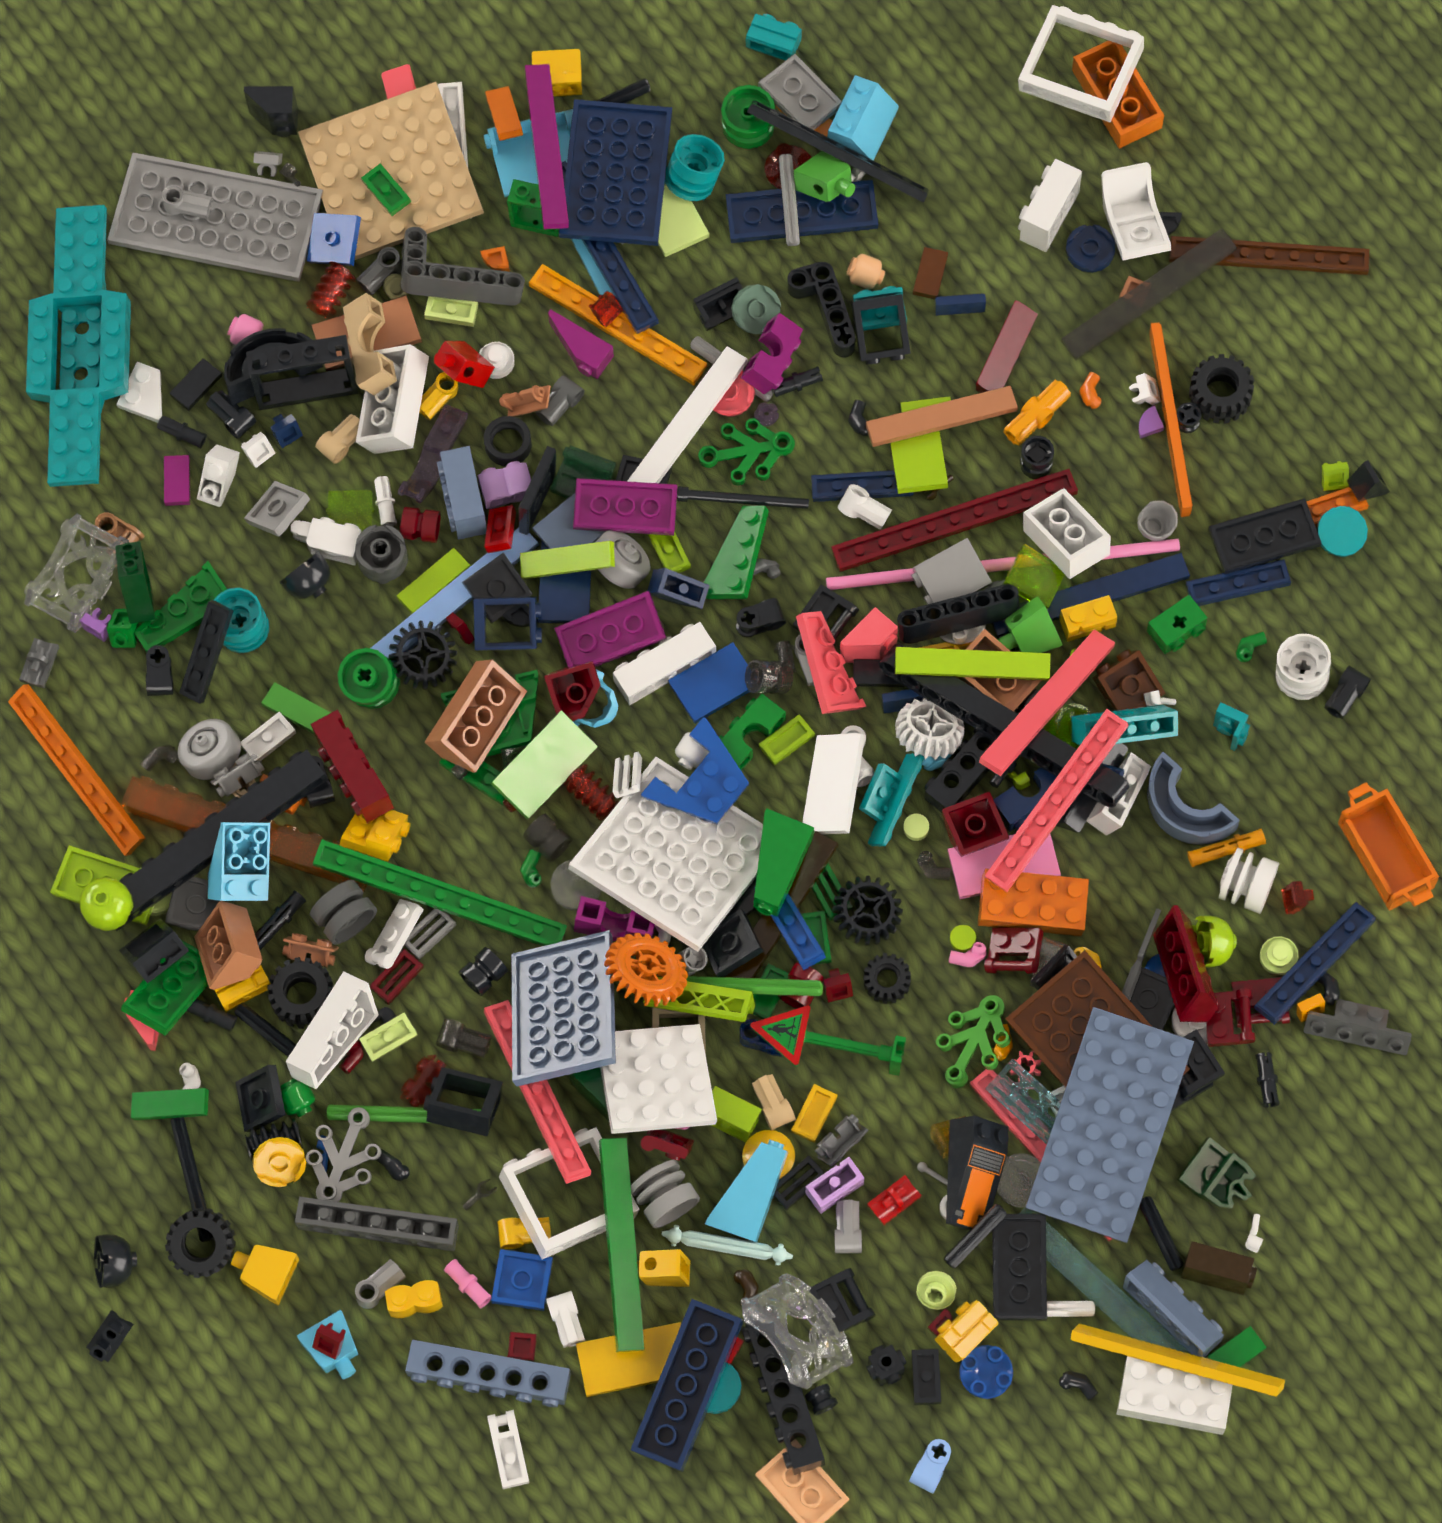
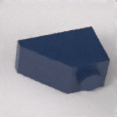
M667 568L653 570L647 591L650 592L651 596L667 602L703 609L710 585Z

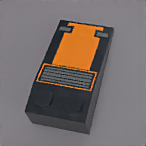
M977 1116L950 1120L946 1224L970 1231L992 1208L1008 1153V1126Z

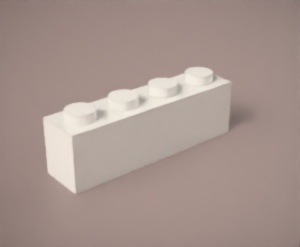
M701 622L685 626L680 631V634L673 638L671 636L666 637L667 639L661 641L656 648L652 650L646 649L638 654L637 659L630 663L624 662L616 667L613 672V680L629 706L666 685L669 679L716 652V645Z

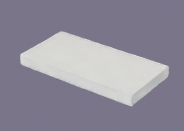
M861 733L817 735L802 822L814 827V833L815 831L821 834H847L850 832L865 736Z

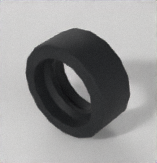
M503 416L493 420L486 427L484 433V445L488 457L496 464L505 467L508 463L514 461L522 463L529 456L532 448L531 434L526 423L512 416ZM505 429L518 431L522 436V446L513 453L505 454L498 452L493 445L494 436L498 432Z

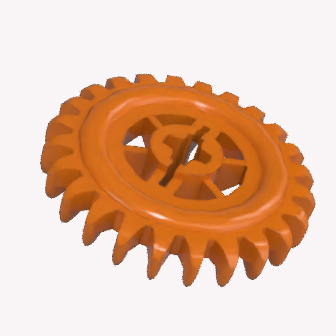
M635 933L634 936L626 934L624 938H617L616 942L610 945L605 955L604 966L608 967L606 975L613 973L610 984L619 981L616 992L626 988L624 998L634 993V1003H637L643 997L645 1001L644 1006H647L651 999L654 1001V1007L659 1005L661 999L664 1006L668 1004L669 1000L674 1002L678 996L682 995L687 985L688 972L685 970L686 964L681 962L683 957L680 954H675L676 949L674 947L669 948L667 941L660 942V938L657 936L652 939L650 934L645 933L644 937L640 933Z

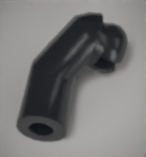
M1326 972L1318 982L1324 986L1325 994L1322 996L1325 1003L1333 1005L1340 997L1339 984L1333 976Z
M381 1149V1156L376 1161L386 1168L394 1180L402 1181L407 1179L410 1175L409 1168L406 1165H402L400 1160Z

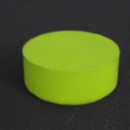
M959 925L951 931L950 944L958 952H967L976 943L975 931L970 926Z

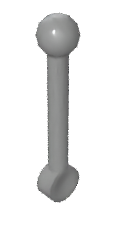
M925 1162L918 1163V1171L926 1172L947 1185L948 1180L929 1169Z

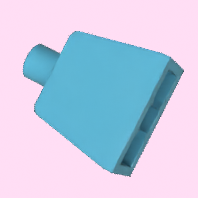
M341 1310L297 1335L301 1345L325 1373L336 1368L341 1378L346 1379L356 1372L350 1359L357 1356L358 1351ZM332 1323V1330L338 1333L342 1329L346 1330L342 1349L336 1360L312 1348L316 1331L321 1324L326 1326Z

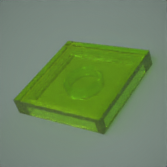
M1024 543L1002 585H1014L1018 589L1019 595L1029 602L1038 596L1046 609H1048L1065 574L1051 559Z

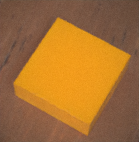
M1321 993L1297 1003L1296 1014L1301 1023L1306 1021L1309 1011L1325 1012V1000Z

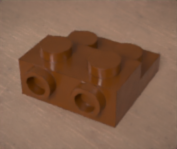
M1130 649L1121 652L1116 656L1117 662L1111 666L1109 662L1103 664L1095 670L1097 675L1092 677L1104 698L1109 700L1115 711L1146 707L1144 693L1159 690L1160 697L1166 694L1140 650L1131 652Z

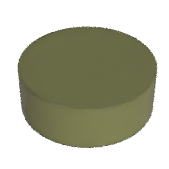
M391 274L386 277L383 282V290L389 298L394 300L407 295L401 289L400 274Z

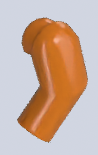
M1089 372L1080 388V396L1086 406L1096 409L1101 404V398L1095 390L1100 376L1094 372Z

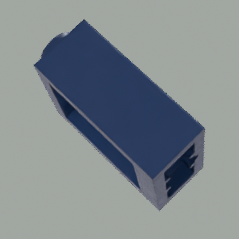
M536 597L473 599L475 650L537 649V643H542V628H537V618H541V602H536ZM529 604L530 641L487 642L485 605Z

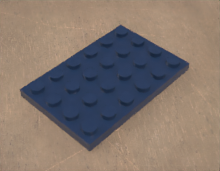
M574 99L564 185L569 227L559 229V238L658 246L672 107Z

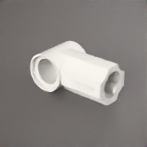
M855 484L849 485L838 505V509L844 515L851 518L859 517L880 530L892 509L869 497V493L864 488Z
M572 1291L547 1298V1305L552 1320L556 1323L563 1348L576 1346V1343L584 1342L585 1338L578 1320V1310Z

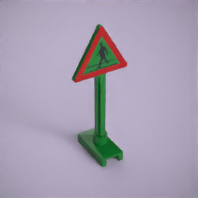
M809 1005L750 1024L752 1030L795 1067L799 1065L803 1044L810 1043L877 1057L878 1060L889 1062V1074L897 1076L900 1074L906 1037L896 1035L892 1046L882 1044L877 1046L809 1032L806 1030L811 1009Z

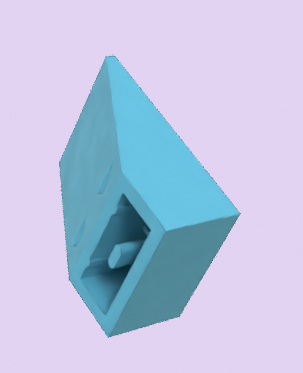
M221 822L208 872V899L219 901H268L270 823Z

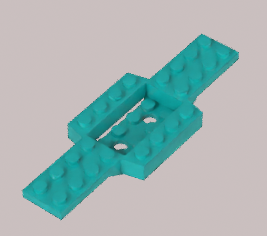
M105 205L56 208L54 290L51 294L29 300L26 393L31 400L50 403L47 483L50 487L99 484L101 412L105 400L124 395L129 390L131 301L126 293L106 290L107 208ZM59 309L62 313L60 389L56 390ZM81 323L89 324V330L85 334L76 333V328ZM84 368L88 371L85 379H75L77 370Z

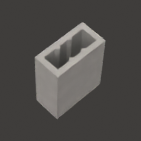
M968 538L913 567L914 573L911 575L918 588L922 586L927 594L923 597L926 604L970 594L992 583Z

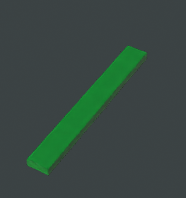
M627 1138L600 1139L599 1150L616 1352L643 1351L645 1348Z

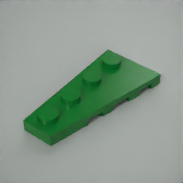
M742 506L704 583L710 585L706 599L748 598L769 513L766 506Z
M209 561L202 566V570L197 575H192L185 582L186 585L177 594L174 593L168 598V602L160 610L155 611L154 620L143 622L135 630L134 634L146 653L152 646H164L201 624L208 601L214 600L221 592L227 590Z

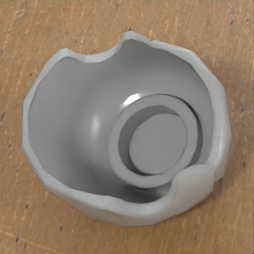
M1165 501L1149 502L1137 518L1138 530L1143 537L1151 541L1165 540L1173 533L1178 524L1177 512L1171 504Z

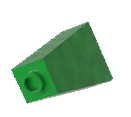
M767 808L764 812L753 907L757 908V911L764 915L770 916L772 914L778 916L812 842L814 827Z

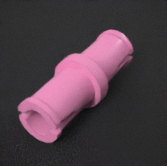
M457 1259L452 1260L445 1267L444 1272L459 1285L458 1289L462 1293H466L479 1308H483L490 1302L492 1296L477 1282L478 1278L474 1274L470 1275Z

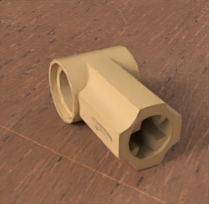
M350 414L332 432H325L319 438L315 447L333 464L339 463L348 453L349 447L356 441L360 419Z
M773 1074L760 1077L752 1083L758 1100L763 1107V1115L771 1131L796 1120L788 1100L784 1099Z

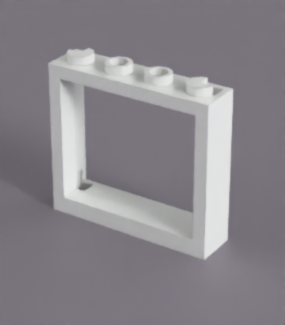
M1052 5L1018 78L1019 91L1111 122L1143 52L1144 36L1133 30L1126 31L1118 28L1110 22H1100L1087 14L1080 15L1074 13L1067 7ZM1056 22L1131 48L1107 101L1032 75Z
M596 1127L590 1130L584 1128L577 1131L574 1137L579 1147L590 1143L600 1161L599 1140L602 1137ZM549 1148L545 1150L535 1149L528 1153L526 1158L519 1161L512 1159L503 1165L499 1178L541 1259H545L606 1231L605 1214L548 1239L515 1175L553 1159ZM632 1196L633 1218H635L640 1209Z

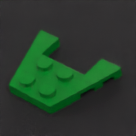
M537 670L515 675L516 681L527 690V693L486 757L524 748L532 741L539 682ZM457 690L441 693L442 702L446 707Z

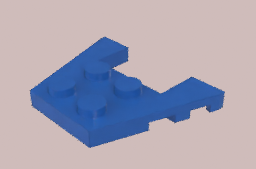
M703 717L689 734V737L709 751L708 755L678 792L673 791L657 777H654L641 793V797L718 824L748 787L749 782L708 720Z

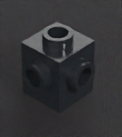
M881 1345L870 1352L871 1356L868 1357L869 1365L866 1366V1369L873 1381L877 1379L880 1387L888 1384V1386L902 1379L905 1370L903 1365L907 1363L900 1349L895 1351L893 1345L888 1347ZM890 1359L892 1363L890 1366L885 1367L881 1362Z

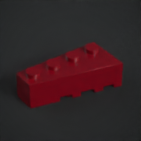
M338 709L311 723V727L320 745L317 752L324 763L327 761L330 763L331 766L328 769L335 781L340 779L342 784L339 787L345 798L351 797L353 800L350 804L357 817L362 815L366 823H369L394 809L387 791L374 769L371 768L362 749H359L350 729L346 728Z

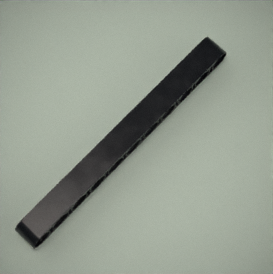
M894 644L879 663V667L884 674L994 740L1000 736L1018 715L955 676L895 674L896 647H904L900 644ZM1042 729L1020 755L1057 777L1077 749ZM1100 764L1081 792L1104 806L1114 808L1129 789V783L1118 773Z

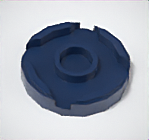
M1099 225L1079 226L1071 232L1067 239V258L1075 268L1083 272L1093 273L1101 271L1109 266L1114 258V238L1107 229Z

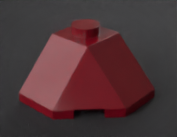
M590 661L550 672L544 676L556 715L562 710L572 721L584 718L601 686L594 662Z

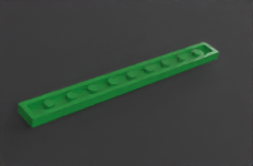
M321 839L313 861V866L541 946L562 942L567 925L323 839Z

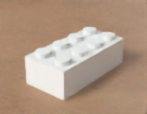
M411 344L375 350L374 352L378 351L393 361L397 381L374 396L365 390L356 443L374 454L413 448L429 356Z
M1127 1356L1116 1415L1223 1435L1226 1429L1233 1385Z

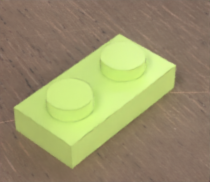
M428 296L424 316L426 320L474 327L479 304L475 301Z
M404 1012L359 1038V1041L371 1061L374 1062L418 1035Z

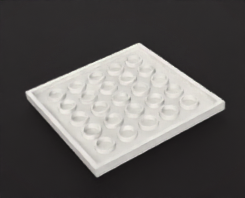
M655 757L641 774L640 791L626 795L620 800L570 862L568 869L698 952L757 877L763 824L732 805L718 824H714L686 814V812L641 797V793L654 777H657L675 792H678L689 778L658 757Z

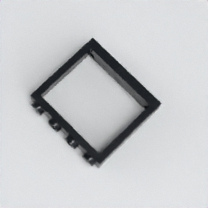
M346 335L246 352L249 375L259 410L358 394L355 371ZM336 351H341L342 356H337ZM344 361L345 369L262 383L260 376ZM344 382H351V387L344 388ZM270 395V401H262L263 396Z

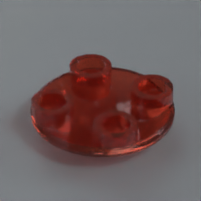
M782 143L767 157L764 171L767 180L774 187L782 189L779 156L782 154L792 155L794 171L812 158L803 148Z

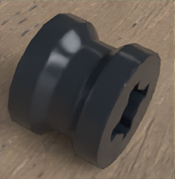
M1194 403L1180 405L1176 412L1179 430L1184 433L1196 431L1199 428L1202 416L1200 408Z
M827 1383L816 1387L805 1395L806 1400L811 1402L813 1406L812 1411L815 1416L832 1409L838 1404L837 1399L831 1396V1388Z

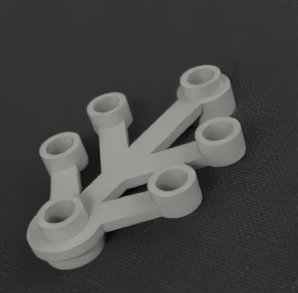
M357 1107L350 1111L348 1115L350 1126L339 1152L332 1138V1129L327 1125H321L316 1129V1136L322 1141L333 1166L330 1177H328L322 1164V1154L318 1150H310L306 1154V1161L312 1165L319 1181V1185L316 1188L317 1199L339 1202L344 1191L360 1184L366 1185L371 1181L372 1175L365 1168L357 1170L355 1176L340 1181L344 1171L368 1160H377L381 1156V1149L376 1144H369L364 1151L350 1156L360 1129L366 1128L370 1123V1115L365 1109ZM357 1113L363 1115V1119L359 1123L354 1121V1116ZM324 1128L328 1129V1136L321 1138L320 1131ZM372 1147H376L378 1150L377 1155L374 1157L368 1154L369 1149ZM313 1153L319 1155V1160L315 1163L310 1161V1156ZM361 1172L368 1174L366 1181L362 1182L359 1180ZM328 1187H332L334 1191L330 1197H326L324 1194L325 1189Z

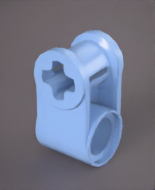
M935 1439L930 1442L909 1482L932 1494L942 1478L943 1471L951 1454V1447L945 1440ZM939 1447H942L943 1454L946 1456H940L938 1459L934 1458L932 1449L937 1450Z

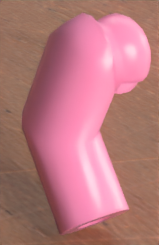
M976 942L966 953L951 950L949 963L973 967L985 958L986 946L981 942Z

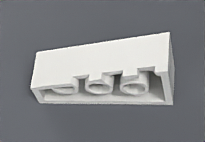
M346 972L342 973L286 1060L292 1078L317 1089L379 1014L367 982Z

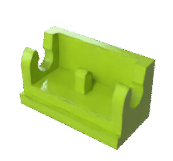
M715 1086L712 1094L717 1122L711 1126L746 1143L759 1121L758 1118L762 1109Z

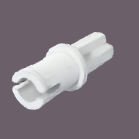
M380 476L374 481L377 495L375 505L379 508L381 526H394L397 524L393 506L395 499L392 498L389 478L387 476Z

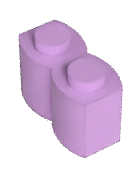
M519 461L508 463L503 469L487 468L478 475V483L486 509L522 501L531 482L527 464L520 463Z

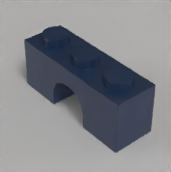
M1040 768L1034 772L1033 781L1040 790L1037 795L1024 797L1013 786L994 799L1003 824L1009 832L1014 829L1018 830L1054 782L1056 776Z

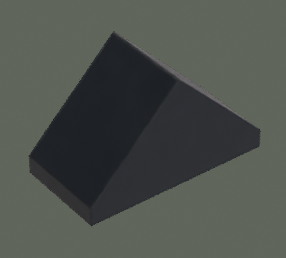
M1369 460L1363 462L1347 480L1358 502L1390 492L1379 471Z

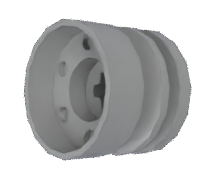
M669 1160L649 1169L631 1185V1194L638 1196L636 1199L638 1205L650 1203L644 1210V1215L653 1228L663 1227L690 1211L700 1200L691 1183L679 1185L685 1178V1173L681 1170L678 1171L680 1165L677 1160Z

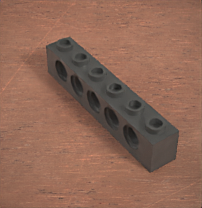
M300 1196L295 1218L298 1230L454 1252L459 1229L456 1218Z

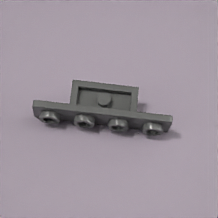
M1341 999L1336 1002L1334 1016L1309 1011L1304 1026V1033L1401 1055H1407L1412 1037L1411 1033L1386 1028L1389 1010Z

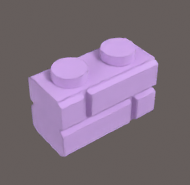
M848 1157L840 1162V1166H834L805 1186V1193L818 1212L822 1214L835 1205L837 1201H841L864 1185V1177L851 1158Z

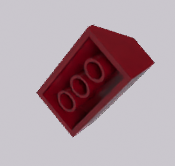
M1173 905L1153 934V938L1179 1021L1209 1022L1218 1009V999L1214 995L1211 978L1207 973L1204 956L1200 951L1197 934L1194 932L1192 923L1178 905Z

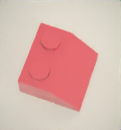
M875 607L840 642V654H842L846 663H854V659L882 660L892 646L897 644L898 626Z

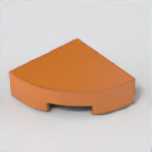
M505 246L480 251L481 257L488 267L493 270L510 272Z

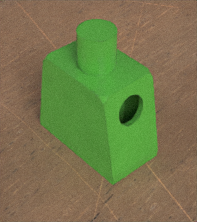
M824 151L819 152L794 170L795 190L822 201L829 202L840 194L850 197L855 191V184L851 181L850 166Z
M1038 596L1006 618L1005 623L1010 633L997 639L1007 649L1011 650L1017 647L1019 652L1043 653L1063 645L1045 605Z

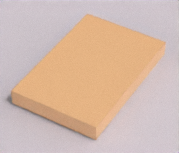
M796 1439L791 1442V1445L795 1448L803 1447ZM784 1448L760 1469L755 1476L797 1523H825L849 1501V1498L821 1467L794 1475L792 1468H786L782 1453L787 1452Z

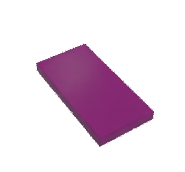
M576 478L573 529L591 531L612 530L623 533L674 536L677 485Z
M649 591L554 628L568 667L593 661L595 667L667 639Z

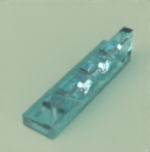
M1012 1058L985 1089L1047 1144L1055 1118L1048 1113L1047 1107H1054L1058 1111L1061 1101ZM1012 1069L1019 1076L1020 1082H1013L1006 1075L1007 1072ZM1028 1089H1034L1039 1094L1040 1100H1033L1028 1094Z

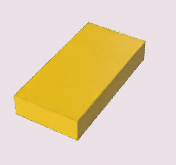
M814 1084L791 1132L815 1143L838 1095Z

